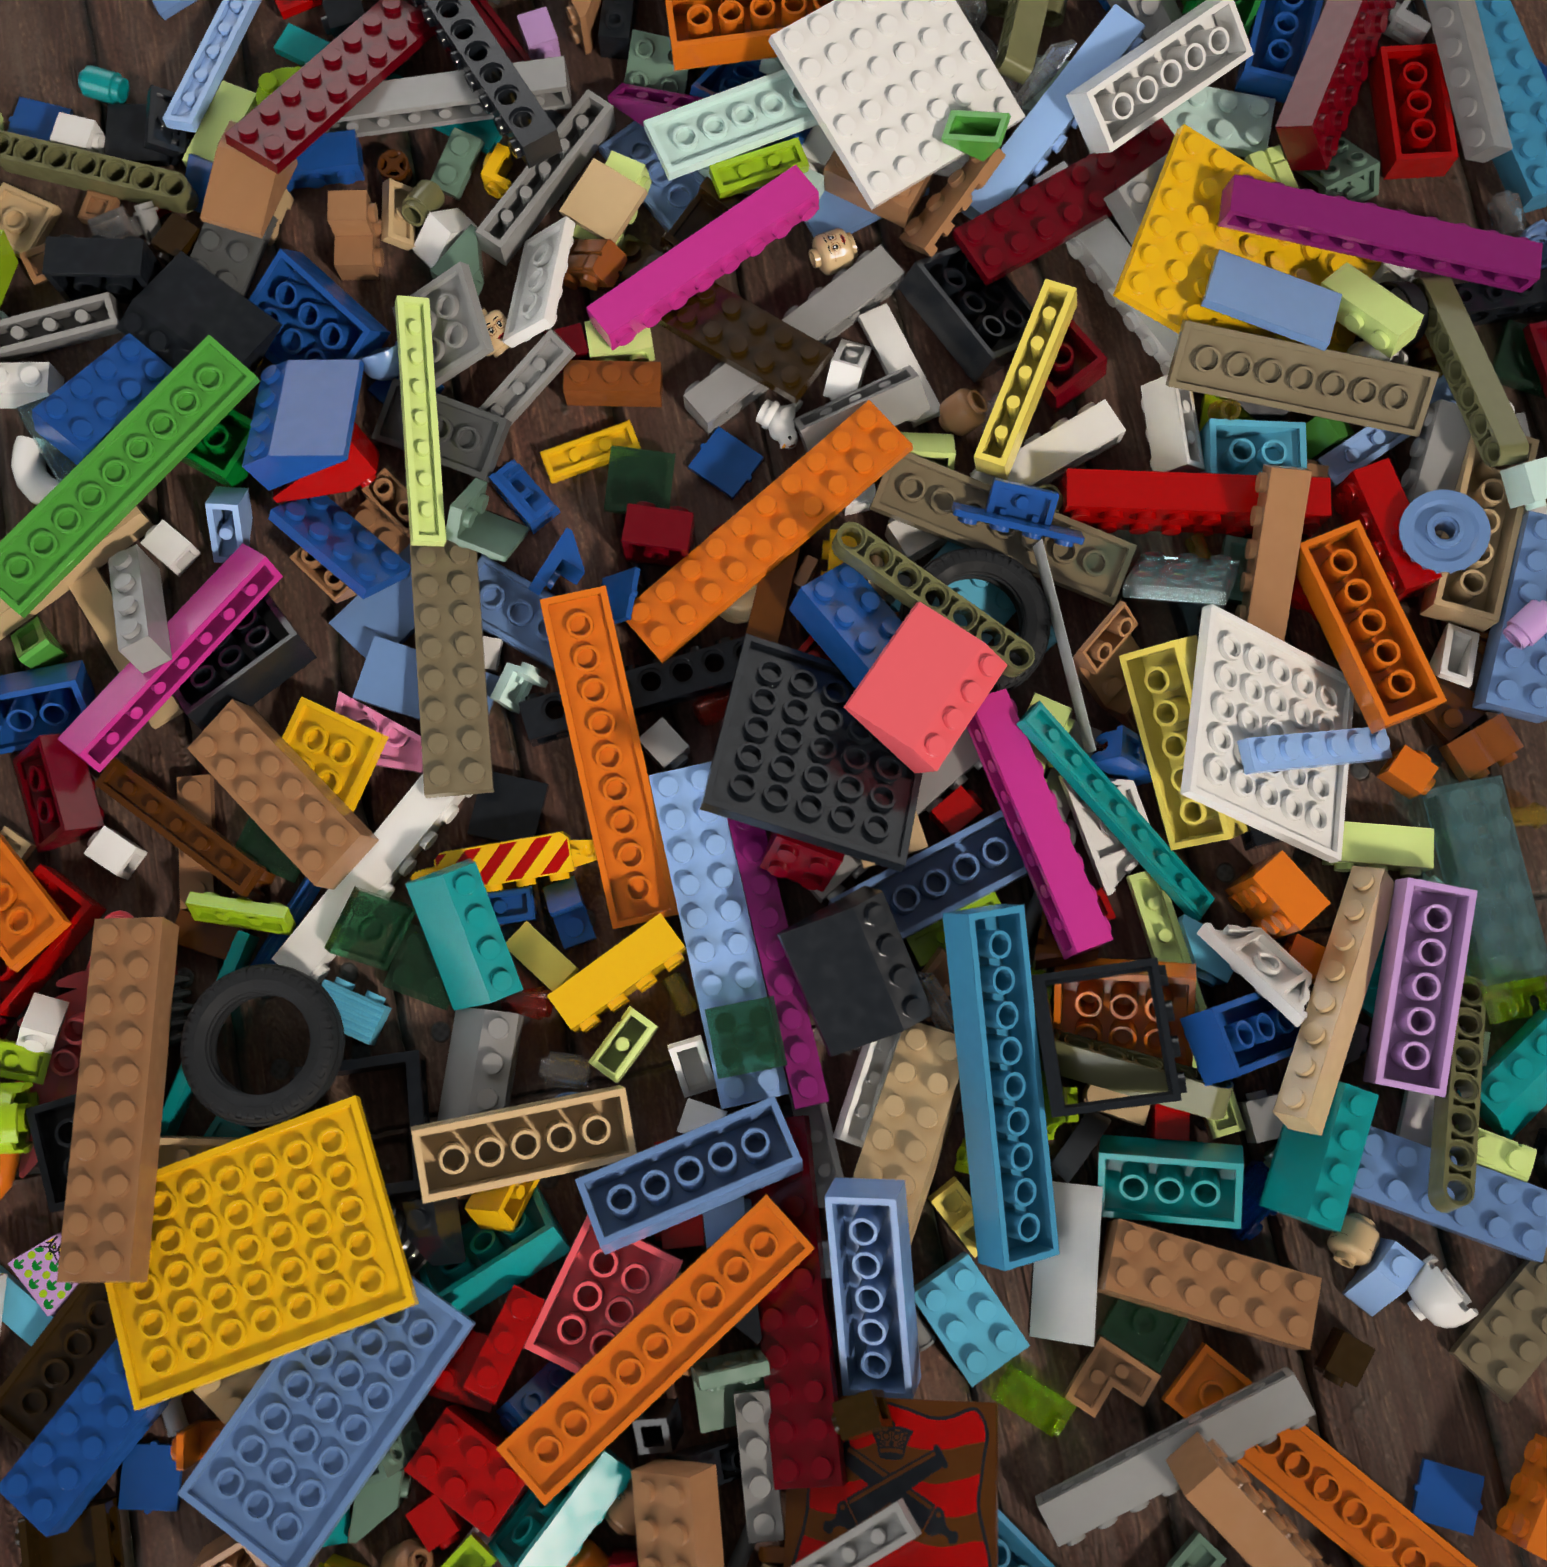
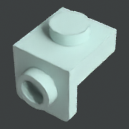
M522 662L521 666L506 663L490 698L507 710L519 714L520 708L518 703L525 701V697L528 696L532 686L536 685L546 688L548 681L539 676L540 670L533 665Z

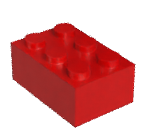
M459 1404L446 1407L404 1468L406 1473L487 1537H491L498 1532L528 1488L525 1482L496 1450L504 1439Z

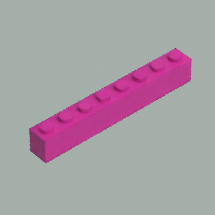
M795 164L588 305L586 308L591 324L612 350L620 345L625 346L629 344L636 334L645 328L655 326L665 314L684 306L687 300L696 293L709 289L714 281L722 275L734 272L741 262L750 256L754 257L760 254L766 245L776 238L781 239L785 237L791 228L801 221L811 219L819 210V191Z
M242 543L167 622L172 660L144 674L129 662L57 739L100 773L283 577L265 555Z
M1007 689L988 694L968 724L967 730L1064 960L1100 948L1112 941L1111 925L1102 914L1097 902V892L1089 883L1084 872L1083 859L1075 851L1070 839V829L1066 822L1062 820L1057 809V799L1046 783L1043 766L1034 755L1031 741L1016 725L1019 721L1017 705L1010 698Z

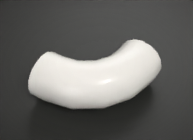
M17 436L11 460V468L16 485L31 503L38 505L61 481L52 478L47 472L46 460L50 450L49 446L30 437Z

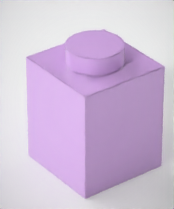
M546 6L517 15L520 33L527 53L532 60L561 56L558 37Z

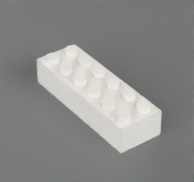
M1234 0L1204 1L1066 95L1090 154L1114 151L1253 55Z

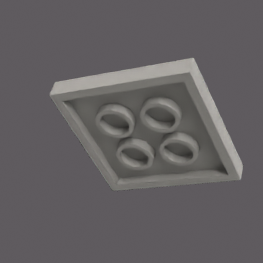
M461 261L410 295L412 297L429 298L436 388L494 351L468 264ZM394 306V307L392 308V310H393L394 317H395V320H396L395 306Z

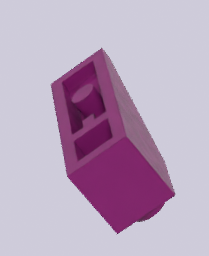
M621 83L607 96L610 104L643 127L644 120L704 99L703 97Z

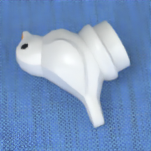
M767 399L758 412L756 422L761 424L763 429H769L770 437L779 442L780 449H792L797 443L798 438L793 419L795 418V413L803 404L802 400H799L796 404L792 403L781 406L779 402Z

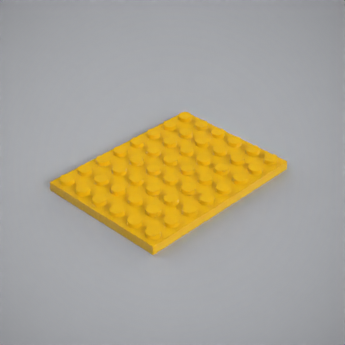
M1183 124L1176 131L1113 296L1178 334L1184 319L1301 343L1201 306L1218 251L1229 252L1319 286L1346 262L1371 279L1382 262L1218 226L1222 190L1234 175H1249L1254 179L1266 182L1277 181ZM1335 321L1330 345L1327 349L1346 353L1353 344L1356 334L1349 331L1338 321Z
M351 1096L157 1169L147 1282L105 1283L134 1411L142 1410L419 1304L359 1096Z

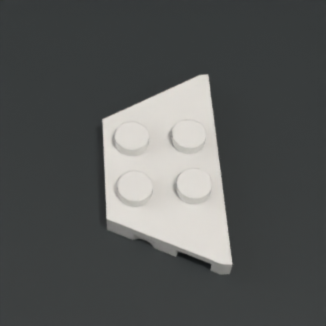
M1059 775L1058 777L1100 888L1103 887L1106 896H1109L1116 890L1115 886L1126 874H1130L1138 865V861L1068 782ZM1109 778L1149 823L1134 780Z
M1204 923L1197 934L1229 963L1230 968L1234 972L1244 977L1261 997L1267 999L1290 1022L1299 1027L1308 1014L1304 1011V1006L1310 998L1308 987L1311 985L1312 974L1261 927L1248 926L1243 928L1238 925L1227 924L1224 930H1215L1211 923Z

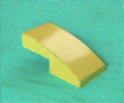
M527 920L506 942L508 950L551 991H554L572 978L579 970Z
M953 1176L932 1193L928 1200L970 1254L976 1258L977 1247L972 1198L958 1179Z

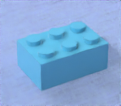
M965 1251L914 1286L915 1304L971 1387L978 1384L1030 1346L970 1255Z

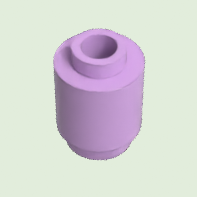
M1531 600L1507 622V627L1503 630V634L1511 644L1523 650L1526 646H1533L1547 633V601Z

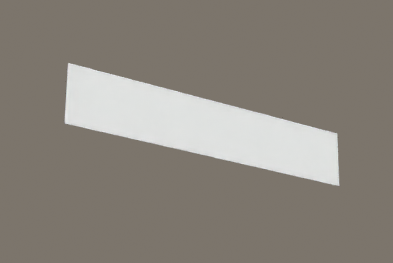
M1041 539L1033 546L1084 750L1086 753L1096 751L1044 543Z

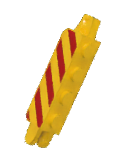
M564 831L443 851L435 858L434 867L421 869L418 872L415 871L410 879L411 881L470 858L476 862L488 893L503 890L502 884L516 881V887L537 884V877L549 876L550 881L570 878L569 872L575 871L577 866L596 861L597 856L593 839L571 840L570 835Z

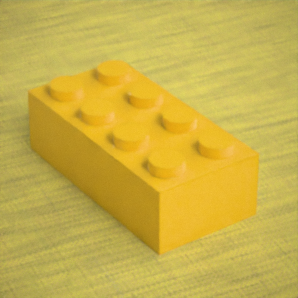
M659 913L552 991L547 997L571 1030L577 1033L580 1031L588 1033L602 1023L600 1016L608 1010L615 1013L630 1002L628 996L638 989L642 993L658 981L655 977L664 969L671 972L684 963L683 955L687 953V950L663 915Z

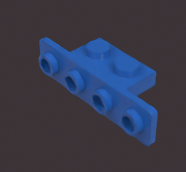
M994 477L985 509L953 502V515L958 516L957 520L965 524L976 525L977 521L989 523L991 529L1000 532H1009L1011 528L1022 531L1023 536L1031 539L1040 540L1042 536L1054 538V543L1066 547H1073L1074 543L1083 545L1085 539L1081 531L1051 524L1060 495L1056 491Z

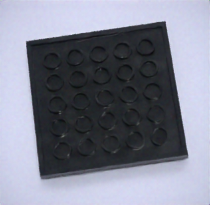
M746 634L740 650L700 810L902 872L907 862L922 773H914L844 708L855 688L833 661Z

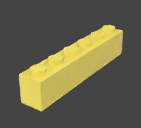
M1045 279L974 454L977 471L1004 480L1008 479L1076 310V287Z

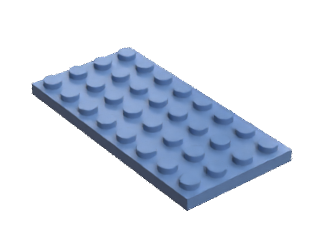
M412 1275L411 1278L419 1304L273 1359L177 1493L269 1567H309L476 1324V1322Z

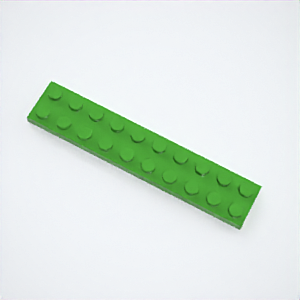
M208 335L0 541V598L15 612L25 618L260 382L258 377L211 335Z

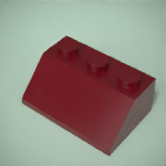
M61 734L39 735L12 760L38 853L89 838L104 826V812L102 807L98 805L96 798L95 780L89 773L87 763L57 739Z

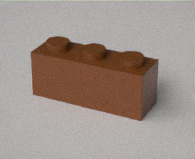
M570 360L564 367L563 392L567 406L662 407L663 374L661 362Z

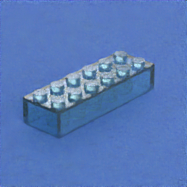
M1502 775L1438 786L1431 789L1422 797L1430 828H1434V845L1444 883L1478 891L1466 962L1467 975L1478 978L1484 986L1547 975V947Z

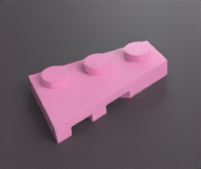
M339 691L335 712L389 737L376 766L423 774L420 735Z

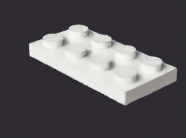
M567 216L525 241L502 340L503 343L511 348L529 341L544 330L551 329L557 320L556 312L559 299L563 293L562 284L568 269L567 261L570 248L574 242L573 233L576 224Z

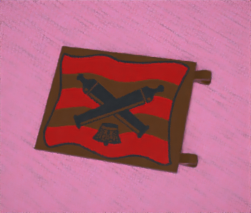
M838 1396V1399L842 1400L850 1396ZM886 1398L894 1426L857 1440H843L847 1476L846 1485L787 1489L785 1546H761L759 1548V1561L784 1563V1567H790L903 1498L922 1533L868 1567H998V1403Z

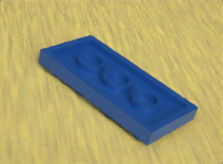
M327 495L289 501L270 510L268 519L363 600L410 575L411 565Z

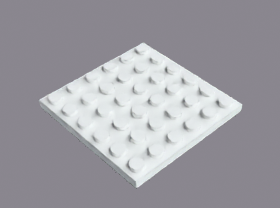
M833 0L772 34L768 40L871 210L966 154L943 143L941 140L951 110L1009 113L1011 118L1007 129L1025 118L1023 111L956 0Z
M1212 603L1202 607L1180 794L1329 863L1341 861L1349 764L1245 775L1237 741L1249 737L1352 729L1354 696L1343 673Z

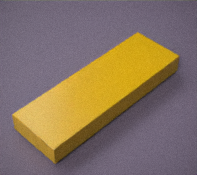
M628 420L540 451V455L551 484L638 454L641 452V447L631 421Z

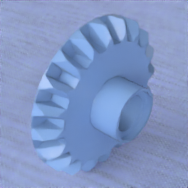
M1434 490L1420 495L1407 506L1398 526L1399 540H1401L1403 545V552H1407L1411 562L1418 563L1423 570H1433L1436 574L1440 572L1452 574L1462 569L1465 570L1476 563L1486 551L1491 535L1489 519L1484 509L1468 495L1453 490ZM1442 530L1446 532L1449 539L1439 538L1435 531Z

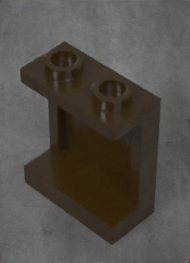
M706 177L699 186L697 195L668 232L665 231L661 236L660 246L663 248V253L665 254L740 202L733 196L720 200L712 180Z
M118 1496L91 1501L67 1532L45 1537L25 1516L20 1518L15 1530V1542L21 1551L22 1563L19 1567H125Z

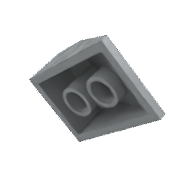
M1167 154L1103 198L1131 245H1133Z

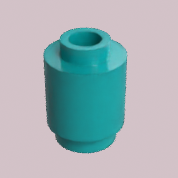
M87 65L79 73L78 86L85 97L109 104H123L126 102L129 95V82L120 73L93 65Z

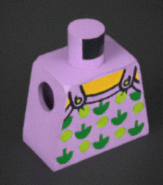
M62 1232L50 1237L8 1263L48 1317L57 1314L79 1285V1283L57 1282Z

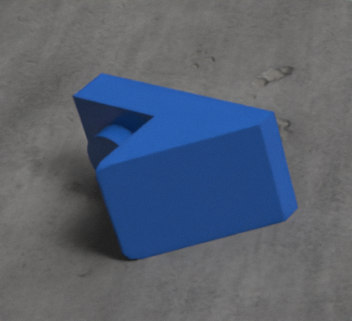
M568 527L565 529L528 587L530 591L538 596L545 586L551 589L560 575L576 585L585 574L576 540L571 529Z
M575 876L543 887L549 913L553 917L565 951L597 939Z

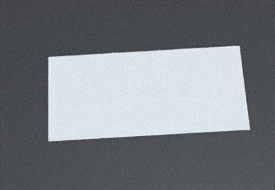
M1052 1181L1060 1254L1034 1262L1029 1336L1094 1347L1103 1187Z

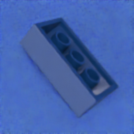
M83 660L0 675V755L24 750L39 735L62 734L95 699V692Z

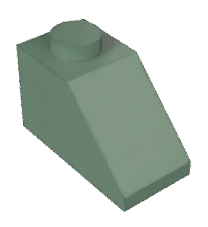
M470 224L430 271L433 279H435L458 262L466 263L470 267L475 288L479 295L484 285L482 252L475 233L476 227Z
M404 1468L387 1479L364 1486L354 1500L348 1543L356 1544L404 1502V1498H409L413 1477L407 1475L408 1473L404 1471Z

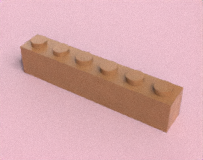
M1263 464V470L1257 474L1255 490L1259 492L1257 506L1252 507L1250 524L1254 526L1252 539L1247 540L1245 547V558L1249 559L1247 572H1243L1240 579V591L1243 592L1242 604L1237 606L1235 616L1285 641L1312 471L1301 467Z

